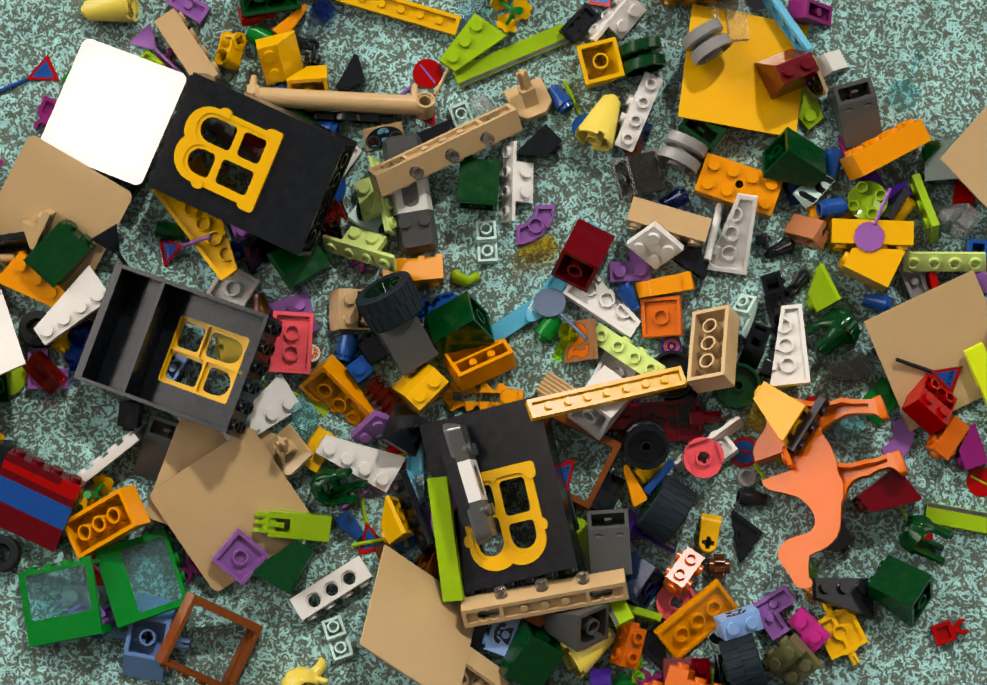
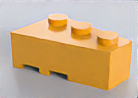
M27 250L20 251L1 272L0 284L53 307L68 288L63 283L53 288L23 261L29 252Z
M442 253L436 254V257L425 258V256H418V258L396 259L397 270L395 272H408L417 288H420L422 284H428V287H440V283H444ZM382 269L383 276L394 273V271Z
M505 338L495 340V342L445 354L442 353L444 366L461 392L516 368L514 351Z

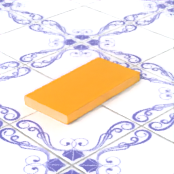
M715 579L654 629L653 632L673 658H682L716 630L713 616L738 609L739 607L721 583Z

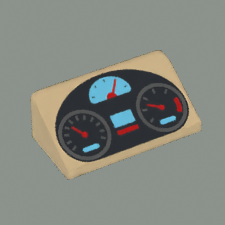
M821 70L817 72L807 85L812 100L828 93Z
M401 121L362 130L367 151L381 149L386 138L404 134Z

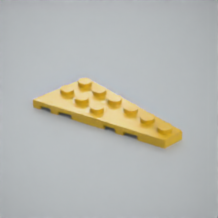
M201 154L188 163L194 173L203 177L208 176ZM152 189L190 241L209 234L212 236L210 239L193 245L222 283L239 271L222 220L156 189Z

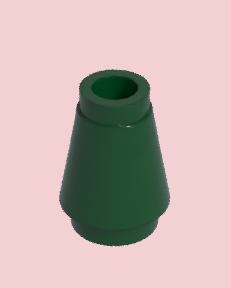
M163 220L162 222L157 221L155 238H160V240L184 239V232L178 225Z

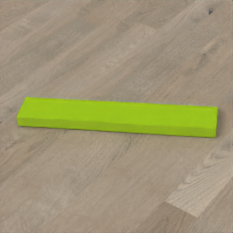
M448 476L427 478L443 602L462 601L465 597Z

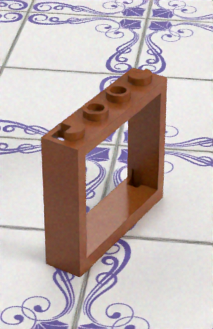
M565 414L551 417V419L612 449L587 501L570 493L574 507L584 512L585 509H590L622 443L606 435L600 441Z
M187 591L155 659L161 663L160 667L171 671L172 668L178 670L177 674L186 679L191 676L195 678L194 682L199 685H236L263 626ZM195 604L247 628L221 681L169 659Z

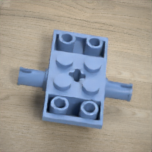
M137 594L136 603L140 612L176 601L144 594ZM177 609L128 626V630L120 632L116 625L111 626V630L117 632L108 633L107 637L125 640L123 675L164 682L166 669L160 667L161 663L155 657L176 616ZM151 632L153 640H151L150 643H148V640L145 639V635H149ZM179 636L174 648L189 651L190 645H184L182 642L191 644V638Z

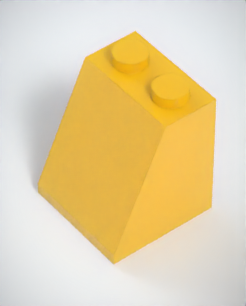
M852 248L849 252L845 251L838 262V265L841 266L839 272L882 293L888 288L905 251L902 249H878L873 252H865L859 248Z
M422 364L417 367L414 373L403 375L391 389L417 414L421 415L448 389L449 381L435 367L429 364Z
M764 381L754 391L753 399L779 439L787 446L809 410L804 404Z

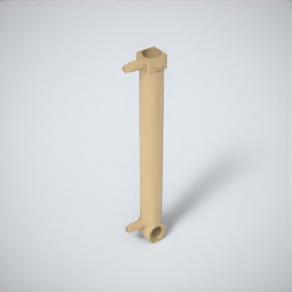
M254 74L251 75L249 84H247V92L286 109L415 115L421 120H428L433 116L435 97L429 92L419 93L416 83H413L411 86V95L259 87L257 85V76Z

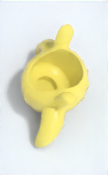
M320 657L316 665L311 669L298 666L289 670L282 678L281 685H319V683L327 685L329 679L321 677L326 670L327 663L325 659Z

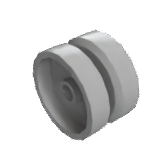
M718 18L699 25L680 41L686 51H693L690 58L696 67L715 59L733 44L728 33H721L723 25Z
M669 130L664 140L668 146H661L657 158L680 172L696 175L701 166L698 160L705 158L709 148L694 137L680 131Z

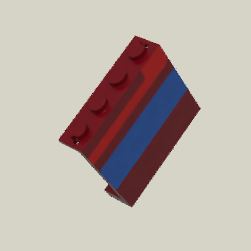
M12 448L6 453L0 468V527L55 552L61 546L63 541L61 536L79 493L86 486L87 482L83 481L82 477L76 474L70 475L64 472V469L59 466H51L45 463V460L40 457L27 455V452L23 449Z

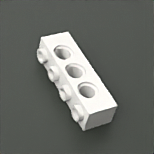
M357 556L289 600L301 620L307 619L310 622L319 616L318 611L323 608L327 611L336 605L335 601L340 597L344 600L354 594L352 590L359 586L362 589L370 584V578L373 576L362 558ZM348 573H353L356 578L355 582L351 585H347L344 581V577ZM330 584H335L338 587V592L334 596H330L327 593V587ZM313 595L320 597L321 602L317 607H312L309 603Z

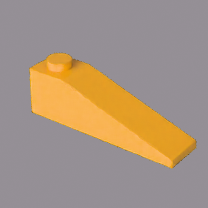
M333 354L321 362L298 386L312 401L317 404L321 402L329 406V411L334 414L337 411L345 415L346 420L354 426L359 425L374 411L349 371Z

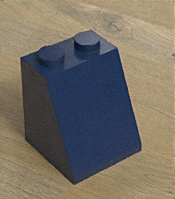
M631 551L633 575L626 576L629 599L627 600L637 607L647 609L662 587L665 577L655 566Z

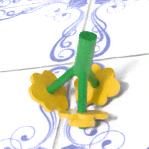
M491 0L490 6L495 11L504 10L505 8L510 10L511 14L505 13L497 17L496 26L502 29L504 33L516 32L517 27L515 25L517 21L513 19L514 16L517 20L522 18L527 20L531 16L532 5L528 4V0H514L513 6L507 3L509 0Z
M103 473L94 475L92 480L95 490L92 488L81 490L78 504L82 505V508L85 509L102 499L98 492L102 495L112 492L114 481Z

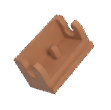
M794 213L783 232L797 244L823 250L831 231L826 230L822 236V231L827 224L824 220Z

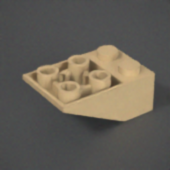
M338 288L329 291L330 332H371L355 304L358 294L363 289Z

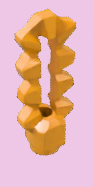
M451 382L449 389L443 393V401L449 405L450 412H454L463 406L466 412H471L478 406L482 410L524 399V390L509 389L503 383H498L495 390L487 383H481L479 389L474 386L461 392L457 384ZM454 393L500 394V402L453 401Z

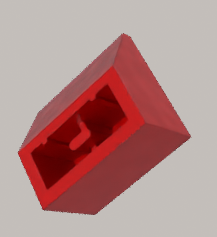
M927 373L907 395L902 411L929 435H932L948 425L957 398L940 384L937 379Z

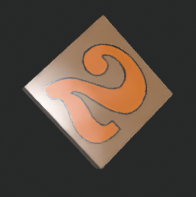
M595 318L572 322L587 336L586 340L568 323L561 324L564 364L598 359Z

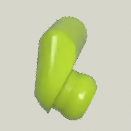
M455 269L450 274L451 280L462 287H468L481 281L478 271L466 275L461 273L460 270Z

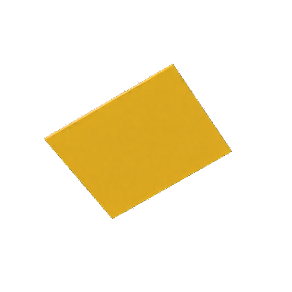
M692 4L689 32L711 19L718 18L723 25L721 33H728L733 44L715 59L697 67L690 58L693 51H686L678 117L778 136L787 127L797 132L802 88L771 100L754 65L756 62L786 50L795 49L776 21L770 18ZM797 24L807 38L809 26Z

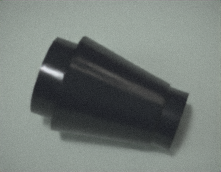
M747 487L739 488L737 491L736 503L740 504L741 507L766 506L767 494Z

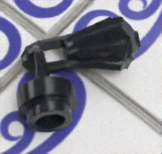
M296 35L299 50H312V53L305 54L306 64L317 66L321 61V55L315 53L320 46L319 42L315 39H307ZM308 42L313 43V46H308Z
M763 233L755 237L756 246L763 245V255L766 259L792 254L795 250L796 244L791 238L784 237L777 244L768 248L767 242L771 241L770 235L768 236L767 233ZM774 249L775 253L770 255V251Z
M800 269L795 271L787 288L784 286L786 298L792 299L802 287L810 282L811 276L807 270ZM792 287L795 289L793 293L790 292Z

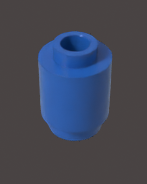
M842 197L822 199L816 204L817 215L823 219L844 217L845 213L848 212L847 201H844Z
M345 332L344 335H340L335 353L338 360L352 363V360L355 359L360 341L356 338V334Z

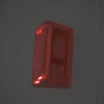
M41 350L34 353L28 359L26 365L23 366L26 372L50 396L68 380V377Z

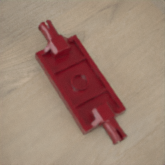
M696 398L693 410L688 412L689 422L687 428L679 426L678 423L677 425L670 423L668 417L671 418L676 413V420L679 421V404H681V408L684 404L691 403L692 399L628 404L607 432L618 431L622 443L623 433L630 423L640 418H650L657 421L664 428L668 442L689 441L703 437L702 426L704 424L723 423L722 417L714 418L721 416L722 411L703 412L700 408V399ZM675 404L671 408H676V410L668 409L667 405ZM653 412L657 413L654 417L651 416ZM664 416L667 421L658 419L656 417Z

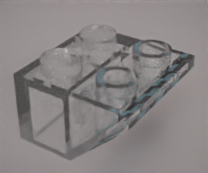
M968 203L940 206L935 210L940 227L944 226L950 231L949 234L956 240H964L970 235L984 216Z

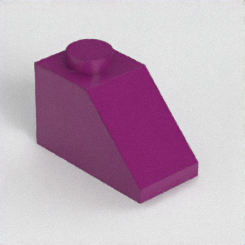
M789 0L787 11L797 24L831 27V6L815 0Z
M976 424L969 426L970 428L964 440L958 446L957 456L954 457L957 467L961 468L962 472L987 463V456Z

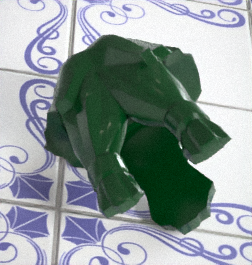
M844 307L830 309V312L823 315L817 322L805 327V333L808 336H811L820 328H828L827 334L822 340L815 343L823 356L831 355L835 348L841 344L856 345L862 332L858 328L854 315L848 308Z
M324 467L314 474L310 483V491L316 501L326 507L335 508V505L357 504L359 501L358 495H346L350 494L353 490L367 487L368 480L341 485L340 480L349 477L353 470L350 467L341 469ZM325 484H327V492H326V493H325V491H324V489H323V486H324Z
M925 515L908 516V520L901 527V532L898 536L899 545L911 555L917 554L943 565L945 558L930 552L926 547L929 546L930 548L943 551L944 546L924 538V536L934 533L948 540L952 539L954 531L948 527L933 523Z

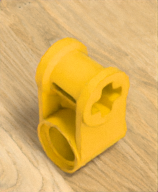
M225 31L221 34L214 57L217 65L230 71H235L239 68L247 41L245 34L242 32L233 34L230 31Z
M701 513L698 547L703 553H711L717 547L722 516ZM707 538L710 539V543H713L709 549L705 548V544H702Z

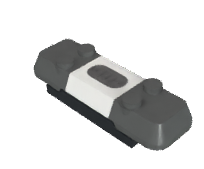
M415 133L386 138L382 144L384 161L422 144L421 138ZM427 177L413 182L406 188H400L390 195L393 205V217L397 223L395 229L398 247L405 255L431 252L438 246V235Z
M445 423L443 424V432L447 444L439 446L462 527L472 528L478 545L487 544L497 535L493 515H496V510L493 503L488 502L475 455H478L477 446L475 443H471L466 425Z

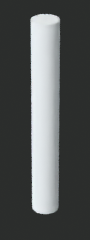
M717 203L703 257L704 261L710 262L725 206L723 203Z

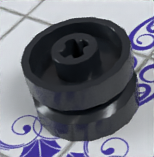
M676 350L665 351L655 358V360L666 366V369L681 366L687 380L689 357L684 353ZM687 384L684 388L658 393L657 395L668 401L679 400L685 397L692 387Z
M640 418L626 427L623 433L622 444L627 460L634 467L642 470H651L659 467L666 460L669 453V442L664 428L657 421L650 418Z

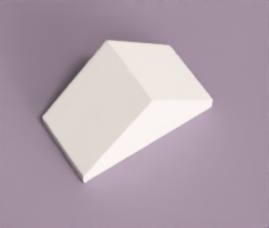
M840 49L824 53L816 58L824 79L848 68Z

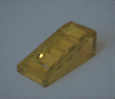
M549 233L518 250L515 256L517 259L556 251L559 247L552 234Z

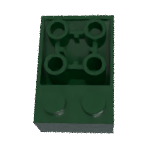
M684 118L677 130L701 141L709 148L707 152L711 153L730 127Z

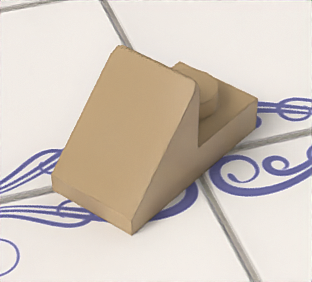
M48 208L39 212L35 222L27 218L21 221L30 249L33 250L45 238L56 211Z

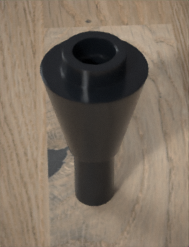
M714 655V683L731 685L723 666L722 655Z

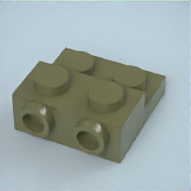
M796 633L790 637L785 635L778 641L777 644L779 646L776 649L771 647L763 654L765 659L762 661L775 677L780 675L788 685L800 684L823 664Z

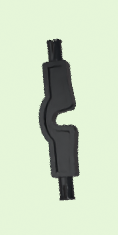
M342 111L307 112L314 120L335 121L339 123L351 121L358 124L393 123V115Z

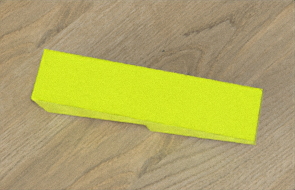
M980 342L963 350L975 384L979 387L987 408V351L984 344Z

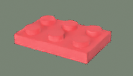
M273 311V317L283 322L281 335L277 337L274 344L275 351L270 357L269 372L310 374L314 313Z

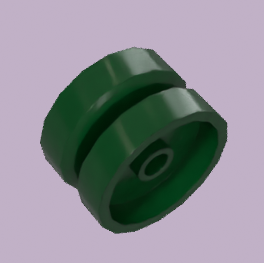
M658 36L639 38L618 47L621 60L626 61L623 64L625 77L641 76L645 71L653 73L667 66L664 54L658 53L662 49L661 40Z
M736 363L735 385H739L740 388L730 387L714 390L713 396L717 403L725 409H743L755 402L753 399L754 391L761 385L760 377L756 370L748 364Z

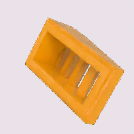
M304 4L302 9L294 11L271 32L277 35L292 31L308 9V6Z
M626 464L623 466V474L631 504L635 508L647 501L648 498L631 468Z

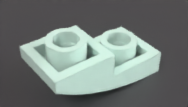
M467 100L447 107L455 127L474 119Z
M496 220L476 221L478 265L498 264Z
M741 293L733 306L734 311L740 317L738 333L740 338L746 339L758 306L759 298L757 296Z
M341 615L321 621L334 662L337 663L354 657L355 655Z

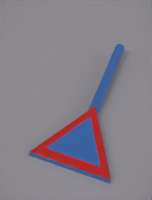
M48 54L27 78L1 88L0 93L30 80L60 81Z

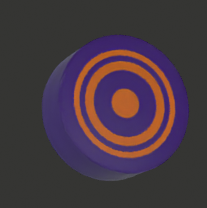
M677 337L665 338L661 344L662 352L672 350L680 352L682 349L681 341Z

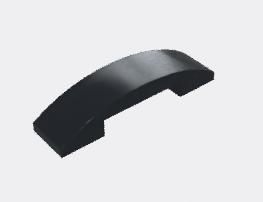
M780 271L760 276L764 302L775 342L777 340L781 306L787 305Z

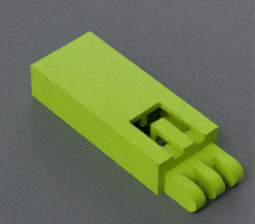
M276 509L255 511V515L263 516V519H254L255 524H262V527H253L254 532L267 533L268 537L329 542L332 521L330 514ZM277 518L290 519V527L285 528V523L282 521L276 522Z

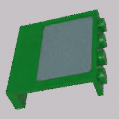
M165 528L94 552L96 559H100L101 562L98 563L117 628L120 632L127 631L128 625L180 608L187 591L190 592V589L186 590L184 583L187 582L184 570L180 571L178 564L181 563L179 554L174 552L172 545H175L172 533L168 534Z
M84 556L79 558V562H74L73 559L61 561L62 565L56 566L55 563L43 565L44 569L38 570V567H30L25 569V573L18 574L29 647L43 646L112 632L111 624L103 625L93 567V564L101 563L100 559Z

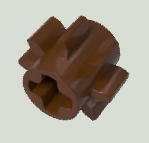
M713 554V558H708V574H713V578H724V574H729L730 571L729 559H724V554Z

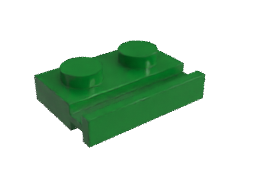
M881 376L862 399H872L875 396L881 395L889 414L897 405V400L889 382ZM865 415L876 426H879L883 421L876 416Z

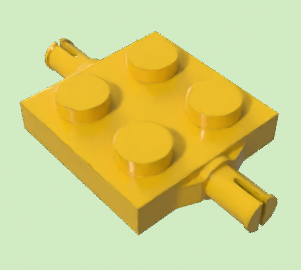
M821 603L826 614L818 622L832 635L823 644L830 659L834 660L840 656L848 655L853 666L856 663H860L861 661L855 651L859 646L869 641L856 616L849 613L848 610L842 608L833 610L832 606Z

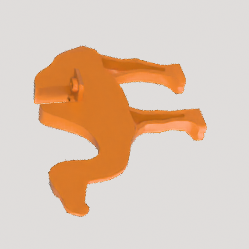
M881 395L875 396L872 399L840 397L829 401L830 408L827 415L821 417L818 422L817 431L809 436L805 450L799 452L798 455L789 451L787 446L779 439L768 420L764 431L754 445L753 455L755 462L759 466L782 458L788 469H792L761 480L764 487L770 492L803 500L815 516V525L810 532L786 540L780 546L777 553L782 566L798 588L810 589L813 585L809 577L810 556L826 549L837 539L841 528L842 506L849 488L858 480L872 477L879 472L890 469L897 471L903 477L909 475L900 450L872 459H863L853 463L837 462L832 446L823 435V431L850 416L873 415L884 422L889 421L890 417ZM793 398L798 402L804 404L808 408V410H810L814 404V401Z

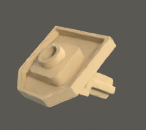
M526 69L518 70L516 77L519 85L504 91L507 102L517 109L519 118L527 122L547 115L552 105V99L541 76L530 80Z
M288 424L267 444V450L284 475H294L314 456L313 452L291 424Z

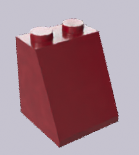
M795 49L786 50L754 64L771 100L807 86L820 70L810 51Z
M579 218L550 275L587 293L615 236Z
M890 469L852 499L855 501L853 505L859 513L864 512L866 515L920 501L922 497L906 477Z

